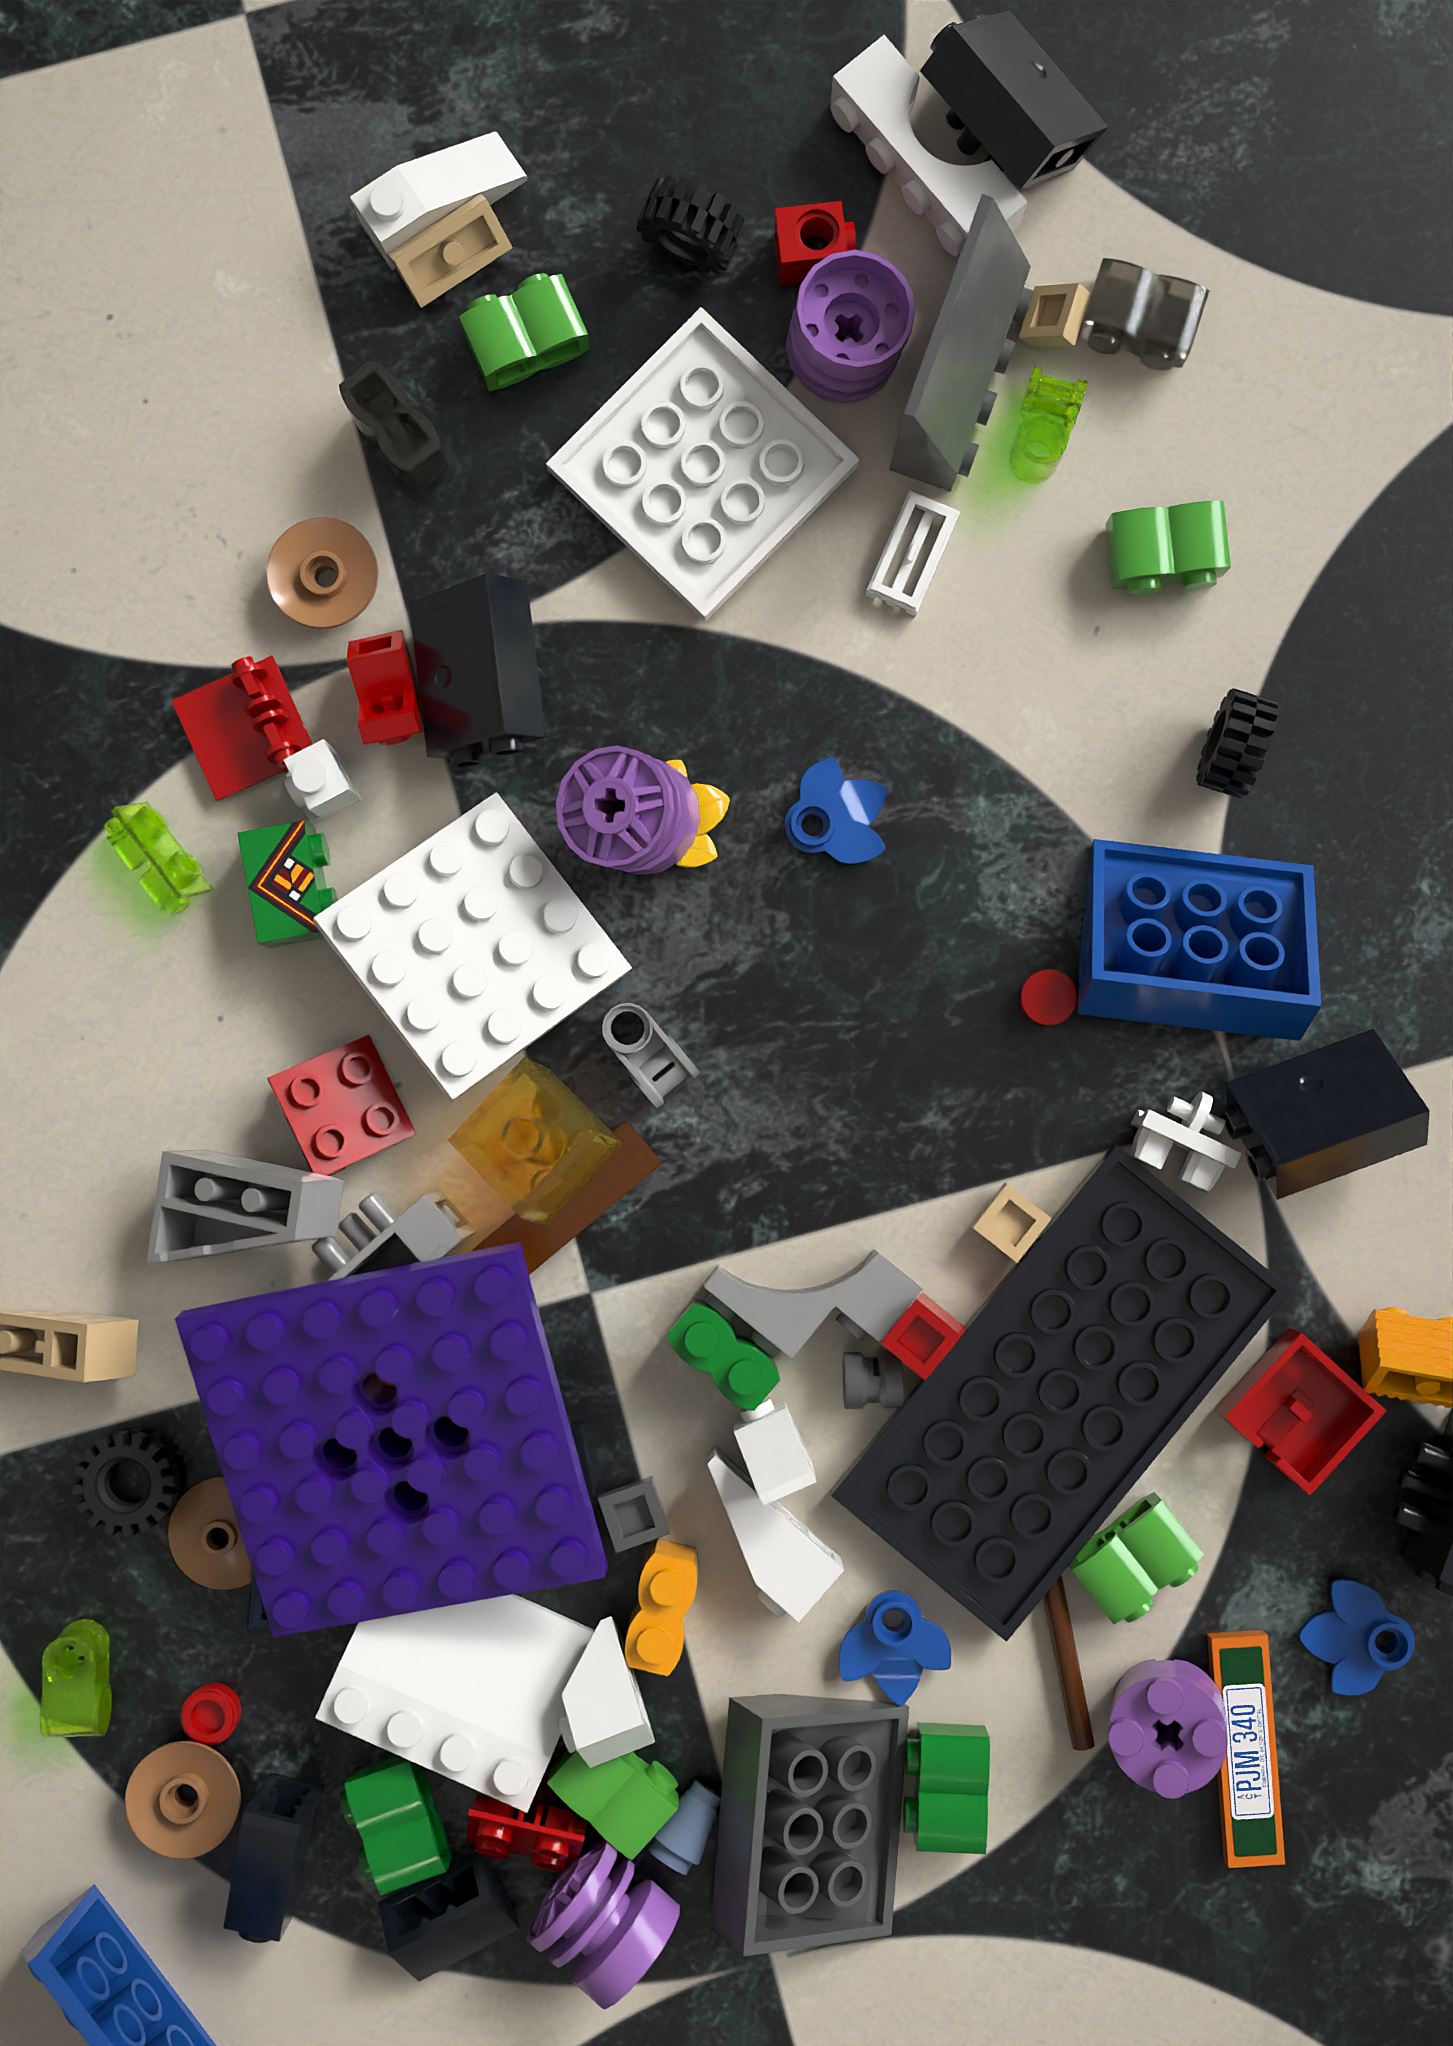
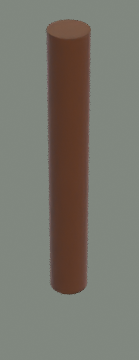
M1060 1576L1044 1595L1043 1599L1072 1748L1077 1751H1083L1093 1748L1095 1742L1063 1578Z

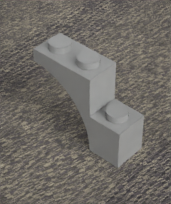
M875 1249L851 1271L835 1280L815 1287L791 1290L767 1288L742 1280L729 1273L720 1265H717L707 1277L703 1286L711 1292L706 1302L718 1313L731 1322L736 1315H739L754 1328L749 1337L758 1346L774 1358L782 1351L791 1359L794 1358L835 1306L842 1311L836 1318V1321L856 1338L862 1341L869 1333L878 1342H881L923 1290Z

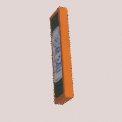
M1263 1630L1207 1633L1210 1678L1221 1693L1227 1717V1752L1224 1762L1217 1773L1223 1860L1228 1868L1285 1865L1268 1634Z

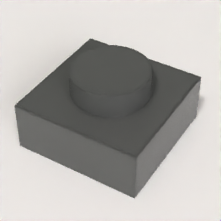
M652 1476L599 1494L598 1501L616 1553L670 1534V1527Z

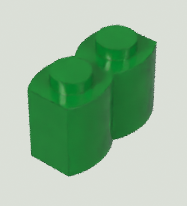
M694 1298L668 1329V1340L677 1355L693 1368L711 1373L712 1379L719 1391L728 1400L741 1408L754 1411L780 1381L779 1371L772 1356L752 1339L736 1335L731 1321L723 1317L704 1300Z
M917 1722L916 1739L907 1738L905 1747L906 1775H915L914 1797L904 1796V1833H913L916 1851L986 1854L990 1737L985 1725Z
M398 1755L352 1771L345 1782V1791H342L340 1794V1802L347 1824L349 1826L356 1825L363 1839L364 1845L359 1847L358 1857L366 1881L374 1880L380 1895L447 1872L452 1860L451 1850L444 1825L434 1804L431 1787L424 1767Z

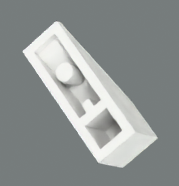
M495 131L397 165L350 196L362 227L387 264L394 270L395 266L388 256L389 252L478 194L483 195L491 205L528 180L518 162Z
M715 1446L708 1454L707 1465L754 1582L760 1588L756 1595L777 1616L782 1617L787 1612L797 1622H800L844 1571L842 1559L777 1500L763 1506L752 1478Z

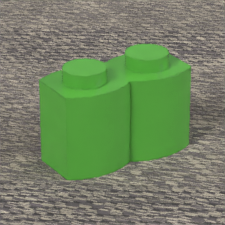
M540 273L530 276L519 284L518 290L513 294L497 297L493 294L479 297L468 305L465 313L459 316L463 333L489 391L518 383L539 370L558 366L590 350L588 333L562 274L548 277L547 274Z
M1200 501L1170 507H1146L1112 513L1105 523L1112 589H1127L1128 596H1146L1161 591V584L1182 583L1184 590L1210 588L1217 584L1216 578L1223 577L1231 568L1224 501Z
M1152 1492L1122 1513L1109 1527L1091 1537L1070 1563L1069 1567L1114 1625L1123 1619L1126 1622H1133L1142 1617L1152 1607L1153 1600L1151 1598L1159 1589L1167 1585L1175 1588L1190 1580L1198 1571L1196 1563L1204 1554L1155 1492Z
M567 1749L549 1770L547 1784L572 1810L589 1821L606 1841L630 1860H633L679 1809V1794L675 1790L678 1783L674 1776L659 1762L653 1761L649 1765L637 1757L633 1751L590 1768L578 1751L570 1753Z

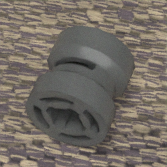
M883 1351L878 1357H865L861 1352H843L844 1408L862 1409L867 1403H880L884 1408H902V1361L890 1351Z

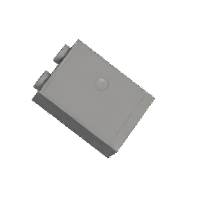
M442 1190L424 1194L399 1217L396 1216L377 1193L372 1192L359 1203V1209L380 1231L378 1236L372 1232L357 1213H350L339 1223L338 1228L358 1249L359 1253L350 1259L332 1237L318 1239L312 1245V1251L333 1274L327 1280L330 1281L448 1257L473 1236L477 1230Z

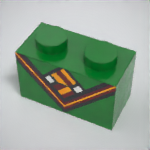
M305 820L238 832L257 943L274 948L324 938L313 923L314 917L338 901L335 889L333 887H326L323 867L330 866V853L324 833L317 834L316 828Z

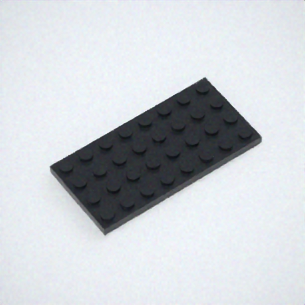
M1112 1145L1036 1238L1019 1262L1013 1266L964 1326L966 1330L930 1376L926 1380L922 1378L903 1401L902 1408H897L830 1490V1495L1007 1642L1292 1289L1117 1145Z

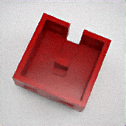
M1291 1328L1285 1331L1214 1410L1249 1443L1257 1448H1260L1263 1444L1269 1447L1270 1450L1264 1457L1296 1487L1308 1495H1311L1386 1412L1377 1401L1303 1333Z

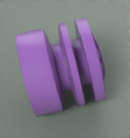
M858 250L833 253L811 268L800 285L785 346L790 368L805 388L822 399L847 403L866 399L885 386L896 369L902 355V350L910 337L915 315V304L911 287L898 268L877 254ZM848 335L853 338V339L848 338V339H846L843 343L838 340V339L842 340V339L846 338Z
M618 745L594 749L575 761L561 781L556 800L558 827L569 848L587 862L637 875L659 873L679 862L694 843L700 823L698 797L687 777L671 764L655 759L640 751ZM625 801L626 807L624 812H617L613 815L614 805H622Z
M601 1839L592 1845L579 1859L571 1863L552 1885L528 1929L526 1941L539 1952L551 1946L547 1960L557 1968L568 1963L581 1952L573 1970L572 1982L599 2007L605 2010L622 1999L647 1972L674 1930L680 1915V1905L652 1880L648 1879L636 1885L626 1894L625 1892L634 1875L635 1865L626 1858L614 1864L617 1857V1849L605 1839Z

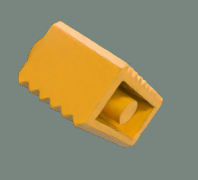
M1389 1307L1382 1310L1373 1309L1358 1333L1363 1389L1368 1394L1376 1393L1378 1397L1387 1395L1389 1398L1398 1397L1400 1400L1409 1399L1411 1402L1421 1401L1422 1404L1432 1403L1434 1407L1443 1405L1445 1408L1453 1407V1317L1434 1320L1411 1316L1406 1310L1397 1307Z

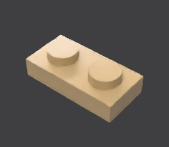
M478 194L389 252L388 256L413 299L422 308L513 247L489 202L483 195Z

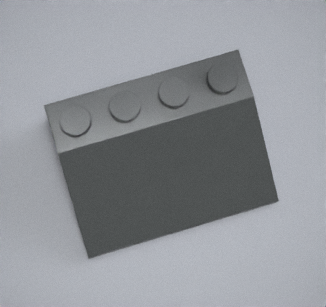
M982 194L907 402L889 468L890 471L950 492L957 474L968 477L979 447V444L969 441L975 423L987 425L998 394L987 390L993 372L1005 374L1016 343L1006 339V335L1011 321L1023 323L1034 290L1024 287L1031 266L994 198Z
M788 1694L729 1698L710 1929L743 1957L891 1935L905 1769V1747L909 1719V1706L906 1704L899 1706L894 1702Z

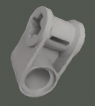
M623 1003L611 1008L605 1015L602 1024L604 1039L627 1067L626 1071L657 1109L664 1104L663 1097L688 1076L695 1079L701 1074L670 1035L666 1036L653 1018L641 1006ZM623 1012L636 1013L644 1023L643 1036L634 1044H622L615 1039L612 1033L614 1019ZM673 1062L675 1064L674 1067H672L658 1080H652V1078L663 1068H665L669 1063Z

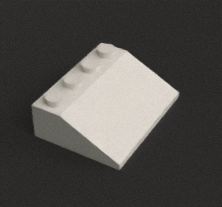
M515 1594L359 1622L315 1718L524 1812H528L561 1735L559 1718L567 1716L561 1694L595 1630Z

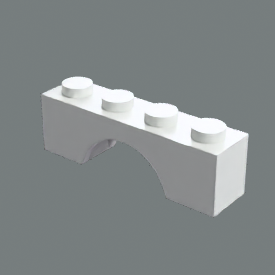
M883 35L833 76L830 109L836 122L846 132L854 131L866 145V153L875 168L883 174L889 172L901 186V193L907 205L916 214H925L936 227L940 243L952 256L961 254L982 194L994 198L1011 231L1014 232L1020 227L1028 202L992 160L968 166L949 164L928 153L916 139L911 128L909 114L915 104L920 76L889 39Z

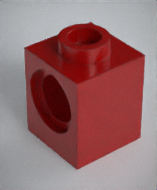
M842 201L775 208L774 240L780 286L802 283L815 264L833 253L856 250L853 221L844 222ZM809 237H820L827 241L829 245L821 250H812L806 247L803 241Z
M922 1292L882 1340L881 1344L921 1378L926 1380L961 1338L966 1327Z

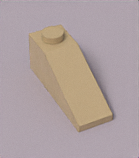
M0 1309V1370L82 1383L135 1376L139 1319L99 1314Z

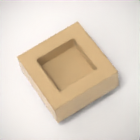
M1080 283L1034 286V292L1018 338L1030 348L1075 346L1091 293Z
M1004 1183L970 1227L1010 1259L1018 1263L1052 1218L1010 1185Z

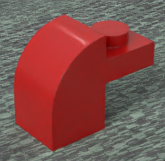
M403 629L349 641L346 662L359 701L357 725L363 744L379 742V744L385 746L395 745L406 741L412 734L424 732L418 684Z

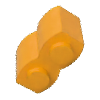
M659 1538L649 1547L642 1565L638 1590L639 1600L632 1610L625 1642V1657L628 1667L668 1676L677 1665L684 1643L685 1614L694 1600L697 1588L698 1556L695 1547Z

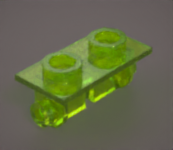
M148 802L118 806L111 810L115 817L104 826L109 833L106 840L114 847L131 871L138 869L147 861L150 868L138 880L160 910L167 909L170 915L174 916L188 907L190 902L187 900V897L207 893L213 889L202 874L198 861L191 854L185 852L169 831L166 819L160 812L152 808Z

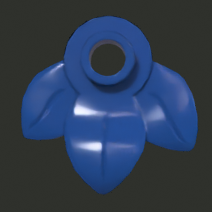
M834 757L814 764L801 779L800 801L796 802L786 815L784 829L788 841L793 847L804 853L815 854L825 851L842 864H858L876 858L886 847L880 836L869 825L874 821L883 806L887 788L885 785L869 780H849L843 782L841 768ZM808 817L819 819L822 824L821 833L816 836L805 834L801 827L802 821Z
M1336 1580L1330 1586L1333 1610H1325L1311 1617L1300 1629L1298 1636L1302 1644L1313 1655L1334 1664L1330 1681L1331 1690L1334 1693L1361 1695L1374 1689L1385 1671L1398 1669L1410 1660L1415 1646L1414 1634L1405 1620L1394 1613L1387 1612L1383 1599L1376 1590L1354 1580ZM1382 1631H1390V1644L1385 1648H1377L1375 1645L1377 1635Z
M898 1590L882 1592L872 1599L866 1610L865 1621L854 1626L845 1634L839 1652V1670L843 1681L858 1680L873 1673L874 1679L882 1691L899 1706L904 1705L917 1688L923 1668L948 1670L951 1667L950 1642L943 1629L937 1624L922 1618L917 1602L907 1593ZM892 1609L899 1610L904 1614L903 1621L895 1627L887 1626L883 1622L885 1613Z

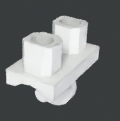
M1202 1091L1194 1097L1191 1104L1175 1096L1171 1099L1167 1112L1182 1118L1181 1124L1149 1109L1145 1112L1137 1109L1130 1124L1138 1128L1130 1153L1133 1159L1161 1170L1172 1145L1186 1150L1189 1154L1177 1179L1201 1191L1209 1192L1221 1176L1224 1168L1235 1169L1242 1153L1199 1133L1203 1128L1219 1135L1225 1125L1224 1119L1209 1113L1213 1097Z

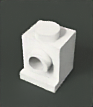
M324 739L284 759L289 773L285 774L287 777L284 779L285 786L297 807L304 809L311 824H315L362 800L338 752Z

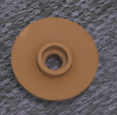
M317 517L303 520L291 526L278 538L269 554L266 576L272 598L289 618L307 627L328 629L349 623L368 607L377 589L379 569L373 548L359 530L335 518ZM323 571H334L336 579L332 585L328 587L318 585V577Z
M216 1476L203 1480L190 1488L180 1498L172 1512L168 1529L171 1553L179 1568L190 1579L202 1586L219 1590L245 1586L251 1581L252 1567L224 1477ZM219 1527L228 1533L229 1541L226 1546H218L212 1541L211 1532L213 1528Z
M192 1741L168 1743L150 1752L133 1771L125 1794L127 1819L136 1837L153 1852L173 1859L195 1858L216 1848L232 1830L237 1820L241 1803L239 1782L229 1762L211 1747ZM185 1784L192 1786L197 1792V1799L194 1801L184 1799L180 1793V1786Z

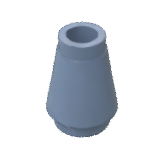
M694 1780L690 1789H687L679 1799V1809L654 1836V1840L648 1848L649 1852L670 1868L687 1875L693 1864H700L719 1811L721 1795L704 1783Z

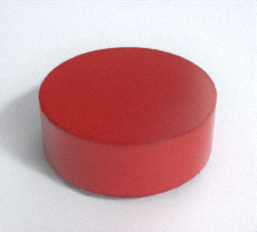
M1047 969L1032 974L1023 982L1019 991L1021 1011L1031 1022L1042 1026H1051L1065 1021L1073 1013L1077 1003V992L1073 982L1067 975L1057 970Z
M216 1682L201 1685L192 1692L182 1706L180 1714L182 1728L186 1735L194 1742L204 1745L219 1744L226 1740L238 1726L242 1714L241 1702L233 1689L227 1685Z

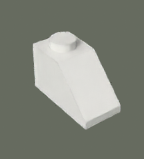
M765 1398L754 1411L744 1408L739 1411L742 1419L733 1423L734 1434L763 1506L817 1482L812 1461L785 1400L773 1405L770 1398Z
M610 1616L600 1620L561 1694L567 1716L559 1718V1726L565 1745L570 1753L578 1751L590 1768L655 1743L634 1669L628 1667L626 1662L624 1636Z

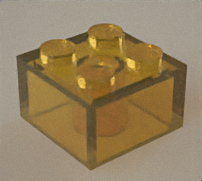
M525 1056L448 1139L452 1146L521 1218L545 1226L553 1220L623 1144L549 1068Z

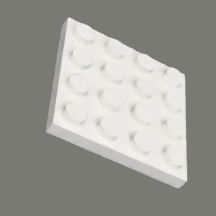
M700 307L546 465L548 471L706 622L859 466L860 459Z
M497 792L322 911L313 920L317 929L451 1103L617 982L632 969Z

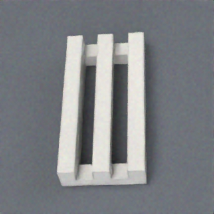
M909 490L865 596L874 600L876 597L886 601V605L896 608V606L906 609L905 613L916 617L960 511ZM916 507L925 512L892 588L882 585L913 510ZM937 516L944 519V523L914 593L910 597L903 594L902 591L932 521Z

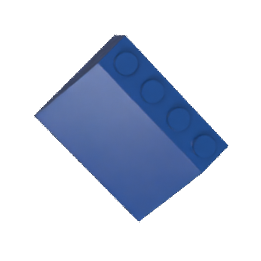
M1099 839L1093 840L1078 964L1077 1014L1300 1041L1321 1008L1313 865Z
M95 1884L43 1924L21 1950L33 1976L43 1983L63 2010L69 2024L79 2031L89 2046H217Z

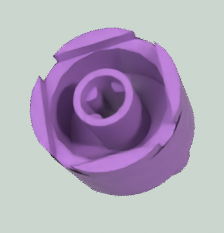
M1174 1659V1661L1147 1660L1128 1670L1120 1679L1114 1691L1109 1720L1108 1740L1118 1765L1134 1782L1148 1790L1159 1793L1165 1798H1179L1185 1793L1195 1791L1207 1784L1221 1768L1228 1746L1226 1710L1221 1693L1213 1680L1197 1666ZM1158 1720L1165 1725H1169L1175 1720L1179 1723L1178 1729L1167 1728L1162 1730L1158 1727Z

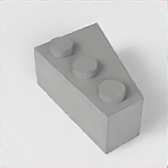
M210 1150L162 1151L146 1264L196 1259L334 1237L337 1232L344 1179Z

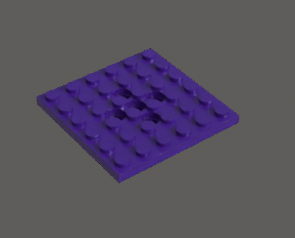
M520 1242L183 1310L175 1318L273 1638L605 1578L608 1564ZM375 1373H377V1375H378L383 1381H385V1382H387V1383L394 1384L395 1386H389V1385H386V1384L382 1383V1382L377 1378V1376H376ZM446 1417H450L452 1422H454L456 1425L466 1428H459L453 1426L450 1422L447 1421Z

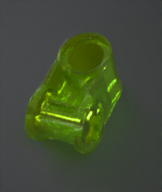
M1033 367L1020 407L1019 416L1021 417L1009 459L1011 469L1019 479L1027 483L1037 484L1046 481L1054 474L1067 448L1071 431L1076 423L1085 395L1087 380L1079 378L1076 383L1044 375L1041 367ZM1039 442L1046 446L1050 456L1037 457L1031 454L1026 444Z
M82 1619L72 1622L64 1628L60 1636L53 1640L44 1651L42 1659L43 1696L40 1706V1730L44 1737H102L108 1729L112 1706L111 1688L109 1685L110 1642L103 1626L93 1620ZM70 1645L74 1646V1650H69L68 1647ZM79 1656H84L85 1659L83 1661L79 1660Z

